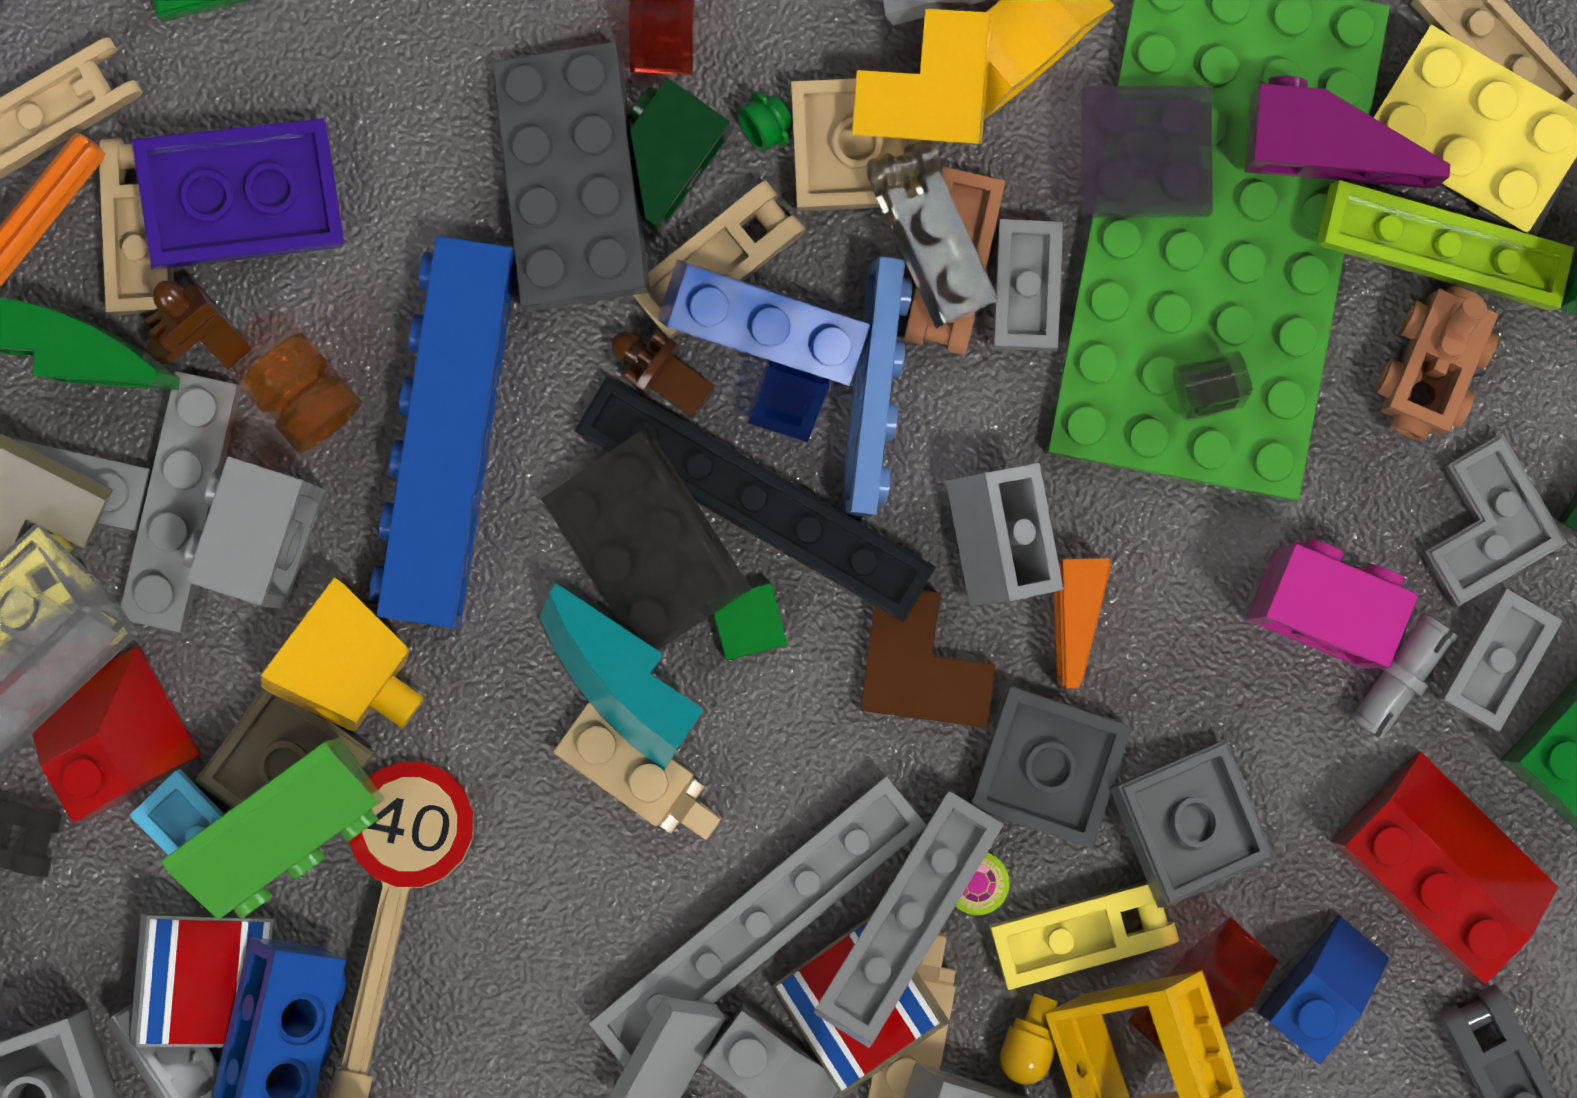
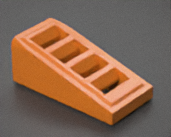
M1110 558L1062 559L1058 561L1064 589L1054 592L1056 686H1059V689L1080 688V684L1083 681L1110 573Z

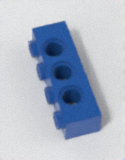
M255 937L249 938L212 1098H315L320 1069L325 1066L330 1055L331 1038L329 1031L335 1005L341 1001L345 991V959L318 946ZM296 1000L294 1015L288 1022L281 1025L284 1009ZM281 1064L279 1078L273 1085L266 1088V1080L269 1073Z

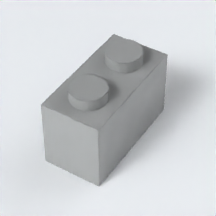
M1040 463L946 481L969 606L1010 602L1064 590Z

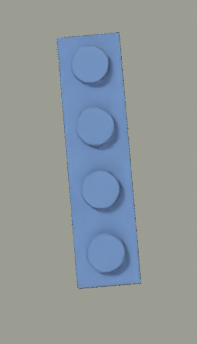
M879 257L867 266L861 321L870 324L856 366L840 511L849 516L868 517L877 515L878 504L885 505L889 494L890 468L882 466L885 441L892 442L898 418L897 405L889 403L892 378H900L905 357L904 341L896 340L899 315H907L912 295L911 278L903 277L905 260Z

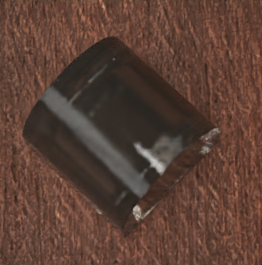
M1238 350L1174 366L1173 368L1174 385L1183 420L1192 421L1243 408L1253 391L1246 363Z

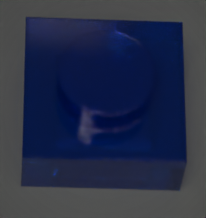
M767 360L748 411V423L808 442L829 389V379Z

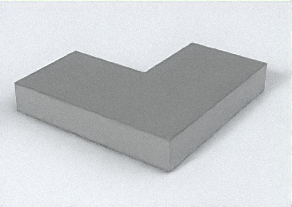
M1503 433L1443 466L1474 519L1473 523L1421 552L1452 607L1464 604L1567 544L1563 534Z

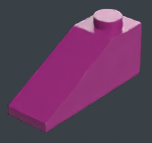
M1294 76L1271 77L1268 84H1260L1250 97L1244 173L1435 189L1450 176L1449 163L1330 91L1320 88H1308V80Z

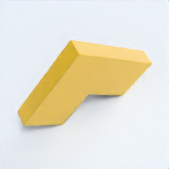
M925 9L920 74L857 70L852 135L982 144L993 14L987 12Z

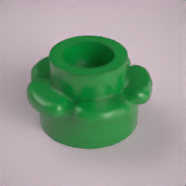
M758 91L751 93V99L748 100V103L738 108L736 112L744 135L752 146L762 153L777 144L780 148H784L789 142V136L786 131L793 127L792 117L787 107L775 95L767 98Z

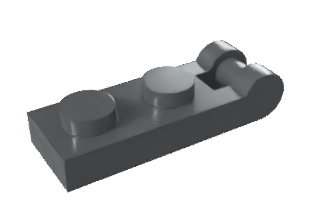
M1496 984L1477 992L1478 1000L1460 1009L1454 1004L1437 1013L1438 1020L1445 1034L1454 1045L1481 1098H1558L1508 1001ZM1491 1022L1500 1038L1480 1047L1473 1031Z

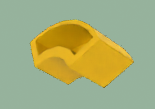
M999 0L987 10V13L993 15L984 120L1007 104L1063 57L1110 12L1114 4L1110 0Z

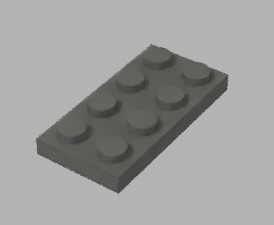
M612 41L493 62L521 307L526 312L650 293L621 48L617 42Z

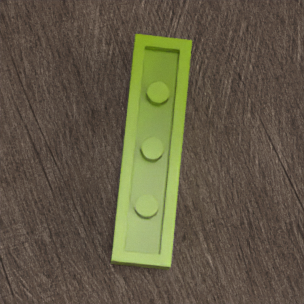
M1342 180L1330 183L1316 245L1547 311L1561 309L1575 248Z

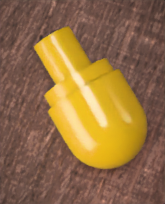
M1034 993L1025 1020L1015 1018L1013 1026L1009 1025L1000 1052V1065L1004 1074L1011 1081L1017 1084L1030 1085L1039 1082L1048 1073L1056 1046L1045 1013L1056 1008L1058 1001Z

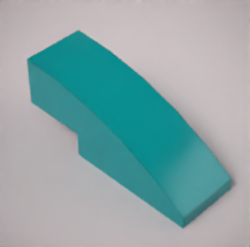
M556 583L550 590L539 616L554 651L575 685L599 715L632 747L665 770L693 729L704 709L653 676L663 656L661 652Z

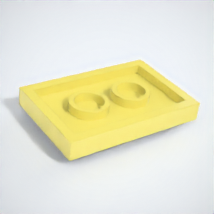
M1433 25L1427 30L1373 117L1449 163L1450 176L1441 184L1527 234L1577 157L1576 108Z

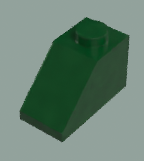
M666 78L658 91L649 87L638 99L629 115V119L635 122L630 131L645 218L649 229L657 235H660L731 135V126L728 119L669 78Z

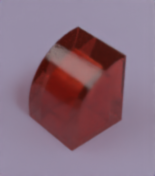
M630 0V72L693 75L697 0Z

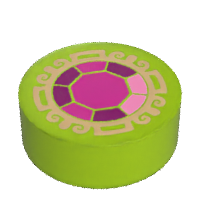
M987 852L956 904L959 910L970 915H985L1002 905L1009 891V875L1003 863L996 856Z

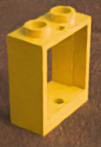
M1202 970L1081 994L1045 1013L1072 1098H1130L1102 1014L1143 1006L1149 1007L1177 1091L1138 1098L1245 1097ZM1077 1064L1080 1068V1075L1077 1072Z

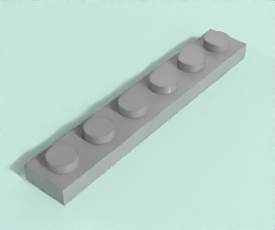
M885 775L589 1022V1025L625 1068L664 997L714 1004L926 828L927 825Z

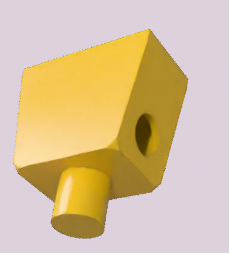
M335 577L261 674V687L269 693L354 732L359 728L372 708L403 729L425 699V697L396 678L407 662L409 649Z

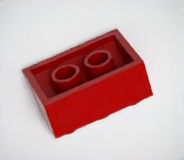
M1418 751L1330 841L1467 977L1485 985L1532 938L1558 889V886L1421 751Z

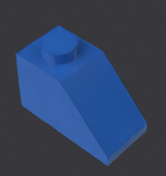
M1338 915L1257 1013L1304 1054L1320 1065L1362 1015L1389 961V957Z

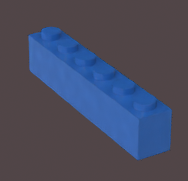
M436 236L433 253L425 251L422 256L419 271V289L427 290L424 315H414L409 336V351L418 353L414 378H404L399 400V413L408 415L404 440L396 439L394 441L389 464L390 477L398 478L394 503L386 502L384 504L380 520V540L388 541L385 565L375 566L370 584V603L378 604L376 617L461 629L517 270L515 251L512 247Z

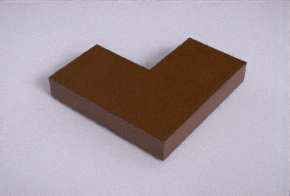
M923 591L905 623L874 606L860 711L987 728L996 664L932 656L941 593Z

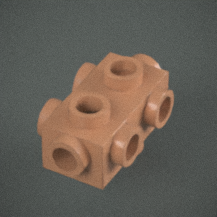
M1449 286L1447 291L1438 289L1428 295L1425 303L1418 300L1412 303L1400 330V335L1410 339L1401 361L1393 358L1388 361L1375 391L1377 394L1385 397L1379 412L1393 417L1390 428L1395 432L1408 438L1425 442L1429 433L1436 436L1450 432L1452 426L1460 428L1466 420L1475 398V393L1467 390L1476 368L1482 370L1486 368L1499 341V334L1492 332L1499 314L1487 309L1485 300L1478 294L1460 287ZM1415 384L1426 386L1430 392V401L1425 407L1413 403L1411 400V390Z

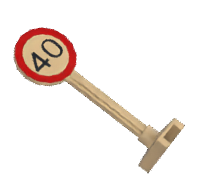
M397 762L374 772L369 777L385 799L372 808L379 820L348 841L355 860L374 879L382 882V891L341 1070L335 1069L328 1098L369 1097L373 1077L368 1076V1071L409 892L413 888H424L448 877L464 861L474 837V812L464 788L447 771L426 762Z

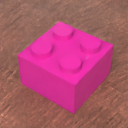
M1307 538L1305 543L1295 542L1293 545L1273 550L1245 620L1361 669L1389 668L1419 594L1402 588L1405 577L1370 563L1367 564L1366 569L1358 566L1351 567L1341 562L1344 555L1343 551L1311 538Z

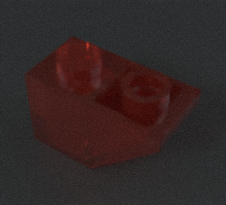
M1230 917L1194 945L1166 977L1202 970L1221 1028L1223 1029L1251 1008L1278 960ZM1138 1007L1128 1021L1164 1053L1149 1007Z

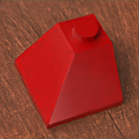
M140 646L133 647L27 709L40 767L72 823L96 818L202 755Z

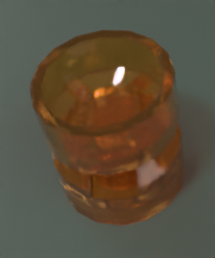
M302 332L285 339L267 352L247 371L240 383L242 389L262 412L276 411L278 418L275 427L299 454L310 451L332 436L356 413L362 404V400L339 374L326 375L324 373L327 360Z

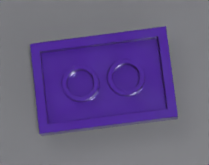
M325 118L132 139V152L151 270L343 247L344 237Z

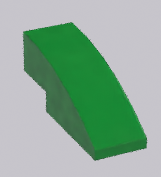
M0 298V354L33 356L32 376L64 384L179 390L180 377L155 360L149 353L121 336L52 309L18 300Z

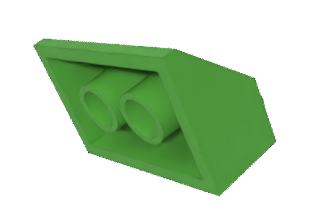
M339 737L322 743L160 862L168 873L215 918L219 920L234 910L240 919H243L273 897L266 887L273 880L287 871L295 881L324 860L326 856L319 848L321 845L339 832L348 842L379 820L372 808L385 799Z

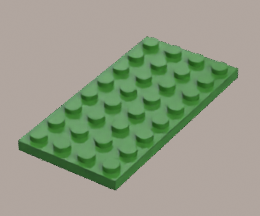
M1132 0L1046 454L1293 502L1299 500L1345 253L1316 245L1330 183L1336 180L1244 173L1250 97L1260 84H1268L1271 77L1294 76L1308 80V88L1326 89L1370 116L1390 5L1365 0Z

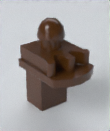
M166 280L157 283L154 287L153 301L159 310L149 316L145 322L152 328L149 332L150 338L147 344L149 354L159 363L172 364L199 340L227 369L252 350L241 332L194 282L184 289L179 284Z
M658 330L653 334L648 345L640 340L641 336L633 332L623 331L615 335L612 340L614 355L621 362L627 361L632 365L623 377L633 383L645 397H648L653 390L694 419L715 391V386L677 359V356L680 354L678 344Z

